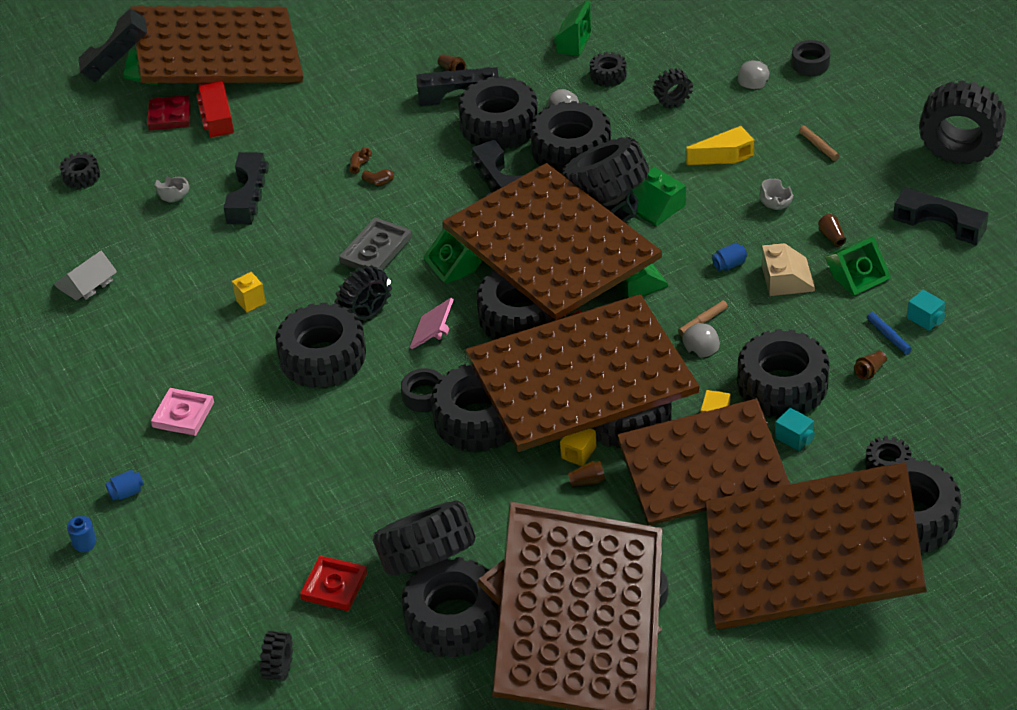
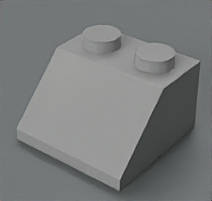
M101 250L55 282L54 285L76 301L82 296L86 300L96 293L94 288L99 284L103 288L113 281L111 276L117 271Z

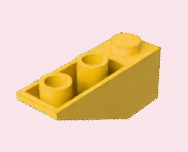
M742 126L686 147L687 165L738 163L754 156V139Z

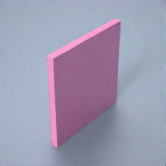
M452 298L421 317L410 345L412 350L432 337L440 340L442 334L447 336L449 327L445 322L453 303Z

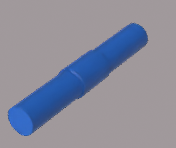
M874 312L867 315V319L905 355L912 351V347Z

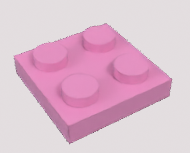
M169 388L151 420L152 427L196 436L214 404L213 396Z

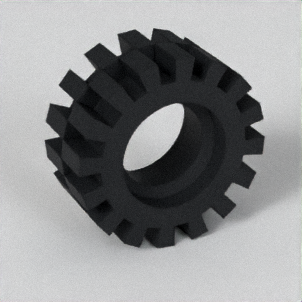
M604 52V55L599 53L598 57L594 56L593 60H590V77L593 83H599V86L605 84V87H609L610 84L614 87L616 83L620 85L622 81H625V77H627L625 58L621 57L619 53L615 55V52H611V54Z
M671 68L669 72L663 71V76L659 74V80L654 81L655 86L652 89L654 90V95L664 107L667 108L669 106V108H673L674 105L679 107V103H686L685 98L689 100V94L693 92L691 89L693 84L683 70L680 71L679 68H676L674 71ZM677 85L674 90L668 92L671 87Z
M78 152L76 156L71 154L69 155L70 158L65 157L64 161L60 163V171L63 182L67 187L70 185L72 189L75 186L77 189H81V186H84L85 189L88 188V184L92 186L94 182L99 180L100 169L95 156L93 157V154L87 155V152H83L80 155V152Z
M884 436L883 440L880 437L876 438L875 442L872 440L866 448V470L880 467L883 463L888 462L880 459L881 457L888 456L895 459L902 458V460H908V458H911L909 445H904L902 439L897 442V437L893 436L892 440H888V436Z
M268 631L263 639L264 644L261 646L260 674H262L261 677L263 679L284 681L291 669L290 663H292L291 656L293 654L292 635L286 632Z

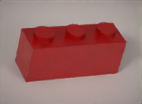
M223 80L199 85L200 93L197 94L204 130H209L210 138L234 133Z

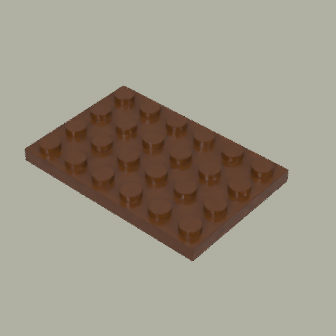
M757 399L617 435L622 455L648 526L707 511V500L790 484Z

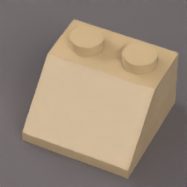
M785 243L762 246V269L769 296L815 291L805 256Z

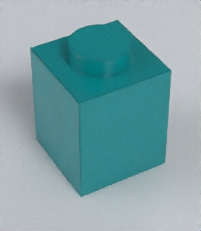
M922 290L909 300L907 318L930 331L933 327L943 322L945 318V302Z
M789 408L776 421L775 439L797 451H800L806 444L809 445L814 439V420L792 408Z

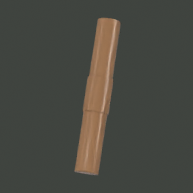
M802 126L799 129L803 136L833 161L838 160L840 155L819 136L815 135L806 126Z
M722 300L707 311H704L695 319L679 328V335L683 337L685 331L694 324H705L711 318L727 309V303Z

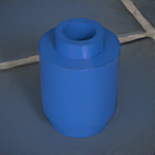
M735 242L717 250L716 254L712 255V261L718 271H727L745 263L747 252L743 245Z
M131 469L110 478V481L106 482L105 485L112 501L116 499L120 501L141 492L140 487L144 483L139 472L134 473Z
M86 516L72 518L67 524V531L72 546L79 552L92 550L96 543V535L90 518Z

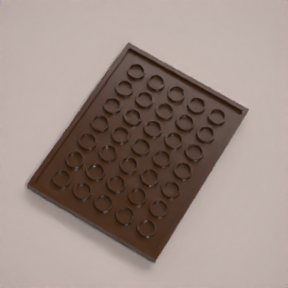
M130 6L132 10L146 18L147 34L135 44L141 83H212L222 80L223 83H303V72L287 7Z
M547 163L442 221L443 228L556 321L662 258V251Z
M641 294L466 349V356L518 452L699 393V384Z
M906 462L706 501L714 617L717 630L927 592Z
M511 502L508 509L492 696L573 710H654L662 528Z

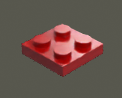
M319 555L300 593L301 600L349 611L368 573L367 566Z

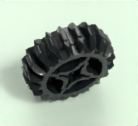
M364 265L362 269L357 267L354 273L350 272L347 279L344 278V283L339 285L340 291L335 293L337 298L334 302L340 305L341 308L345 307L356 314L359 321L363 324L366 319L371 320L373 316H377L380 310L383 311V306L388 304L387 299L391 297L390 291L392 290L391 280L383 270L373 265Z

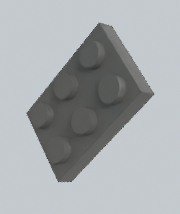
M375 217L339 256L340 263L355 269L357 267L362 269L364 265H373L383 270L412 238V230Z

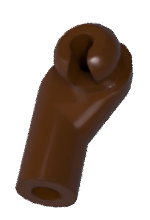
M363 147L352 154L349 166L350 173H359L360 165L370 160L372 151L369 148Z
M388 169L376 173L365 170L361 178L373 185L382 186L394 179V173Z

